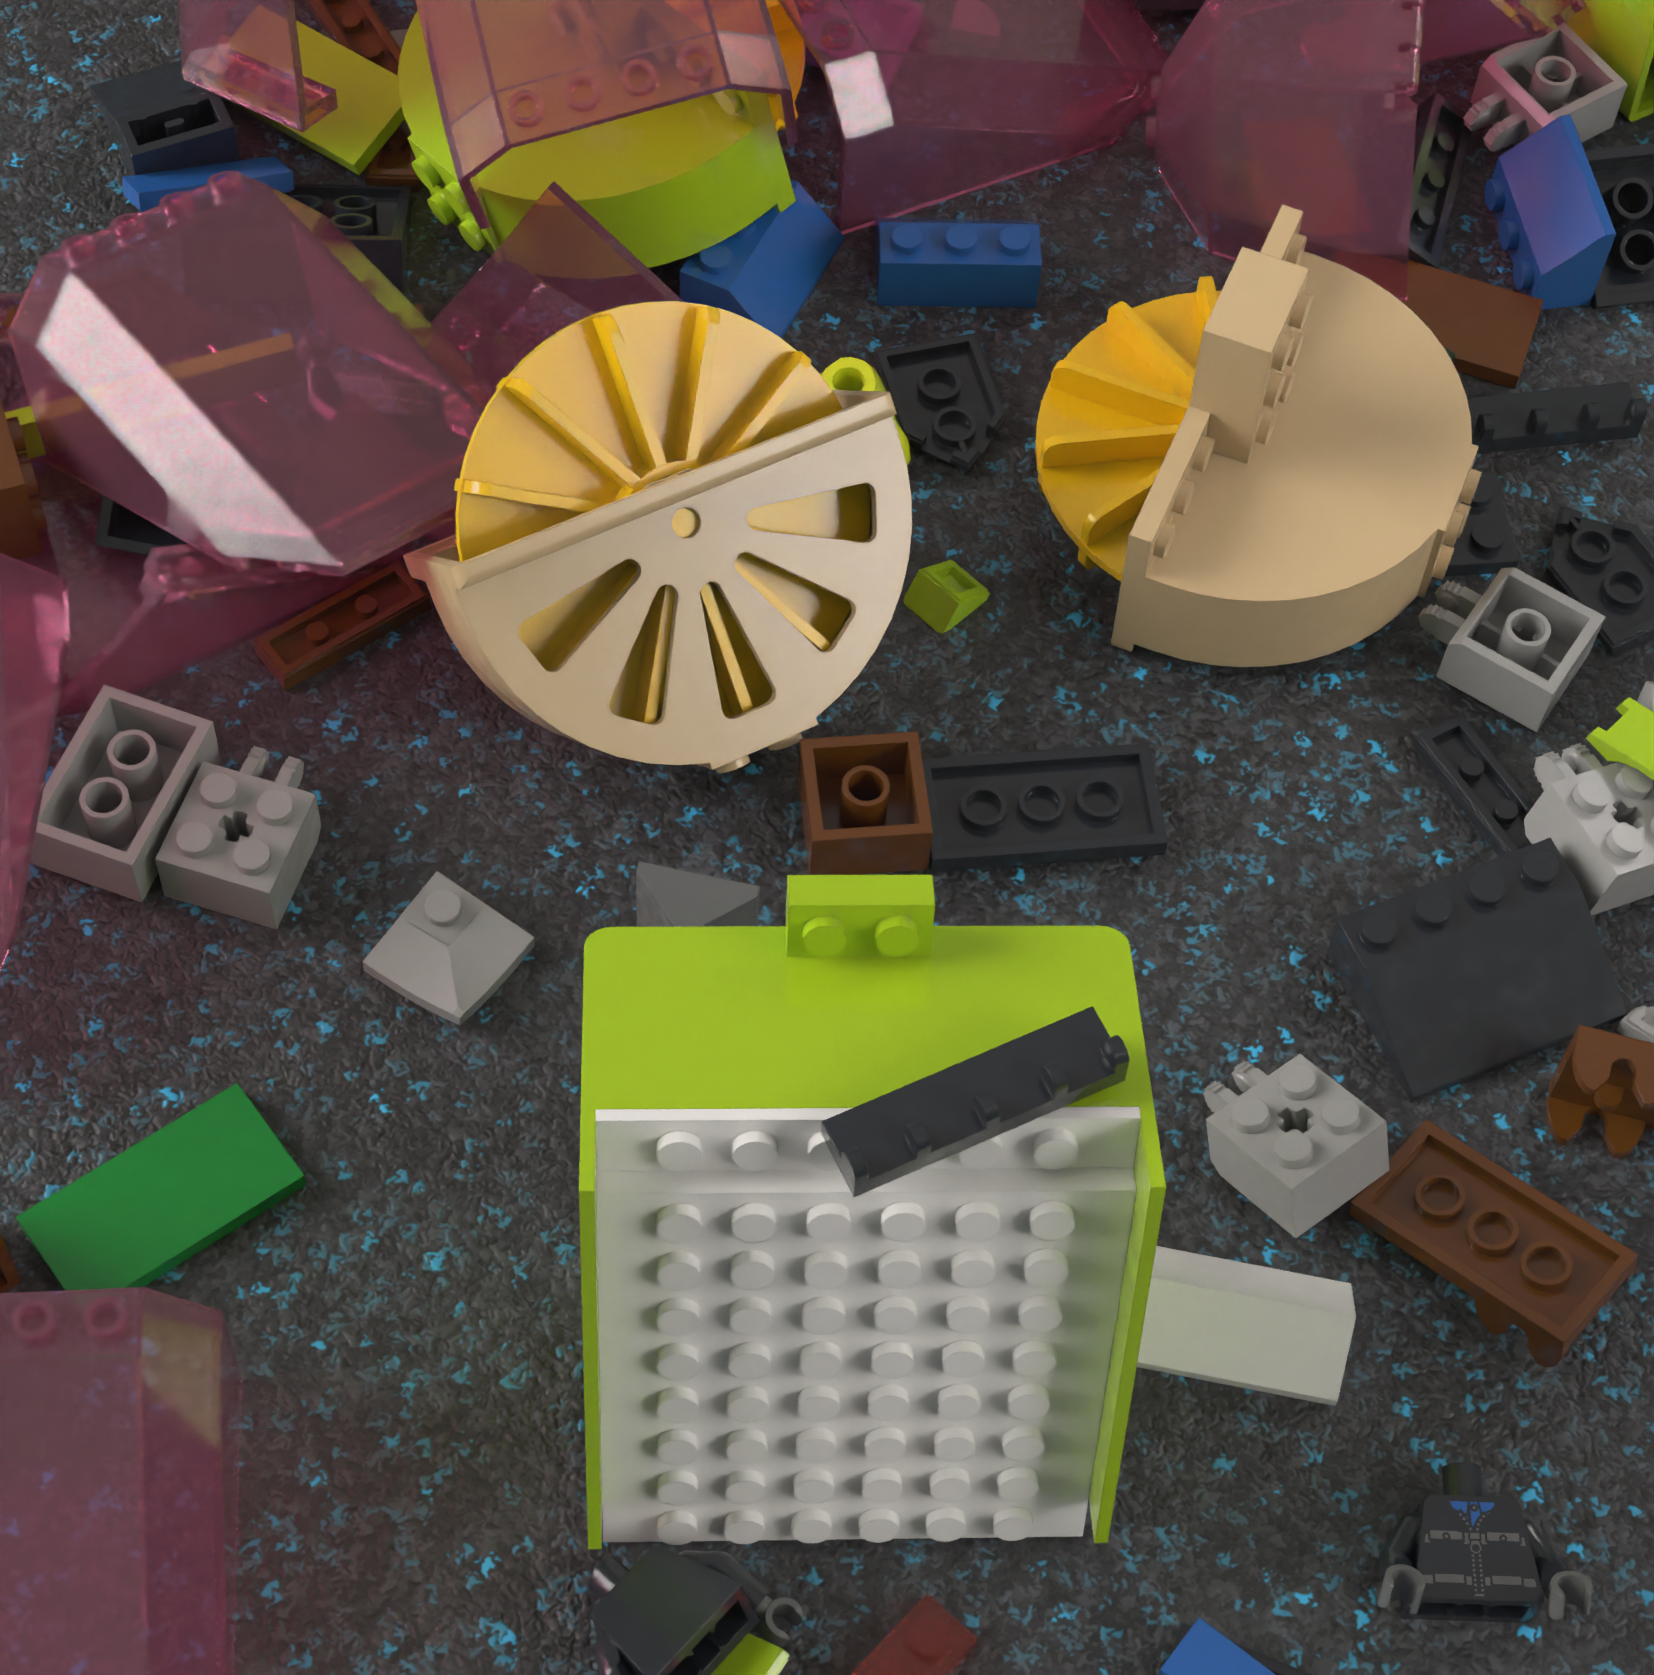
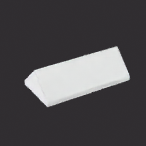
M1156 1246L1137 1367L1335 1406L1339 1397L1356 1320L1351 1283Z

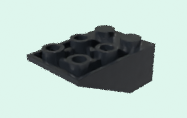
M190 58L90 86L129 176L240 161L234 125L219 93Z

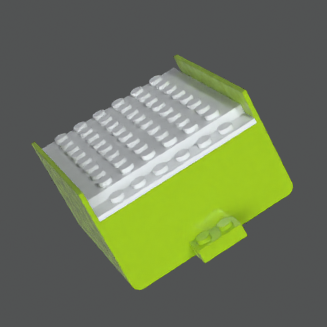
M787 875L785 926L605 927L589 935L584 944L579 1162L588 1549H602V1509L603 1542H664L670 1545H683L691 1541H731L737 1544H751L759 1540H798L803 1543H819L825 1540L865 1539L870 1542L880 1543L892 1539L931 1538L936 1541L949 1542L959 1538L996 1537L1007 1541H1017L1026 1537L1083 1536L1088 1499L1094 1543H1108L1166 1191L1129 941L1124 934L1114 928L1099 925L933 926L935 898L932 875ZM1092 1006L1110 1037L1118 1035L1123 1040L1129 1054V1065L1125 1081L1035 1118L1028 1123L856 1197H853L821 1135V1123L823 1120Z

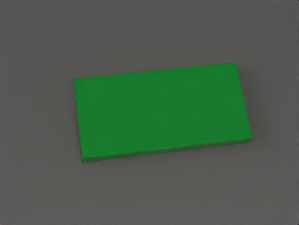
M236 1083L16 1216V1219L25 1236L81 1319L86 1323L306 1186L305 1175L244 1091Z

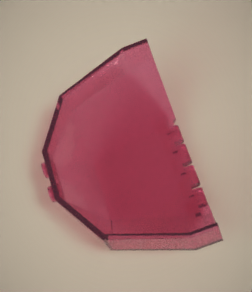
M1425 0L1205 1L1162 66L1161 76H1152L1151 107H1157L1156 116H1147L1146 147L1155 148L1157 171L1209 253L1236 261L1242 247L1260 252L1283 204L1303 211L1299 234L1307 237L1304 252L1345 266L1370 279L1393 294L1400 301H1407L1417 104L1407 96H1412L1418 91L1419 55L1421 53L1424 20L1422 13L1424 12Z

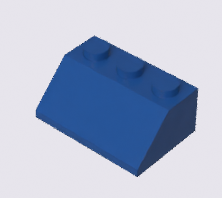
M1562 115L1499 156L1492 179L1487 180L1485 184V203L1489 211H1494L1498 221L1499 242L1503 250H1508L1513 263L1515 287L1517 290H1522L1525 295L1544 300L1541 309L1589 305L1616 236L1571 115Z
M790 179L796 202L782 213L772 207L736 234L714 246L689 256L680 270V302L703 304L730 311L756 322L780 338H783L842 245L844 235L802 185Z
M875 218L877 305L1036 308L1042 269L1039 224L1032 220Z

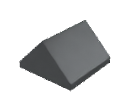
M639 861L636 870L637 927L758 926L760 886Z

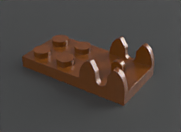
M1579 1024L1549 1083L1545 1115L1547 1127L1552 1137L1559 1144L1565 1145L1580 1132L1583 1117L1588 1114H1594L1604 1121L1603 1140L1612 1158H1623L1630 1154L1638 1144L1644 1129L1654 1130V1043Z
M1426 1119L1389 1159L1390 1170L1359 1192L1351 1201L1350 1216L1475 1298L1476 1311L1481 1322L1493 1335L1506 1332L1512 1324L1521 1328L1528 1337L1527 1347L1535 1362L1543 1367H1554L1561 1361L1573 1341L1616 1290L1626 1284L1636 1268L1637 1253Z

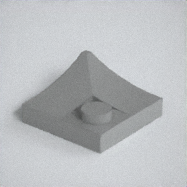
M436 871L363 960V968L365 972L412 1002L453 1023L461 1025L507 980L533 949L535 940L534 936Z

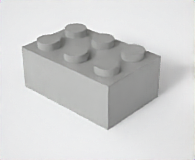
M104 684L21 825L32 864L143 902L158 875L155 858L202 762L205 761L219 765L221 761L213 721Z

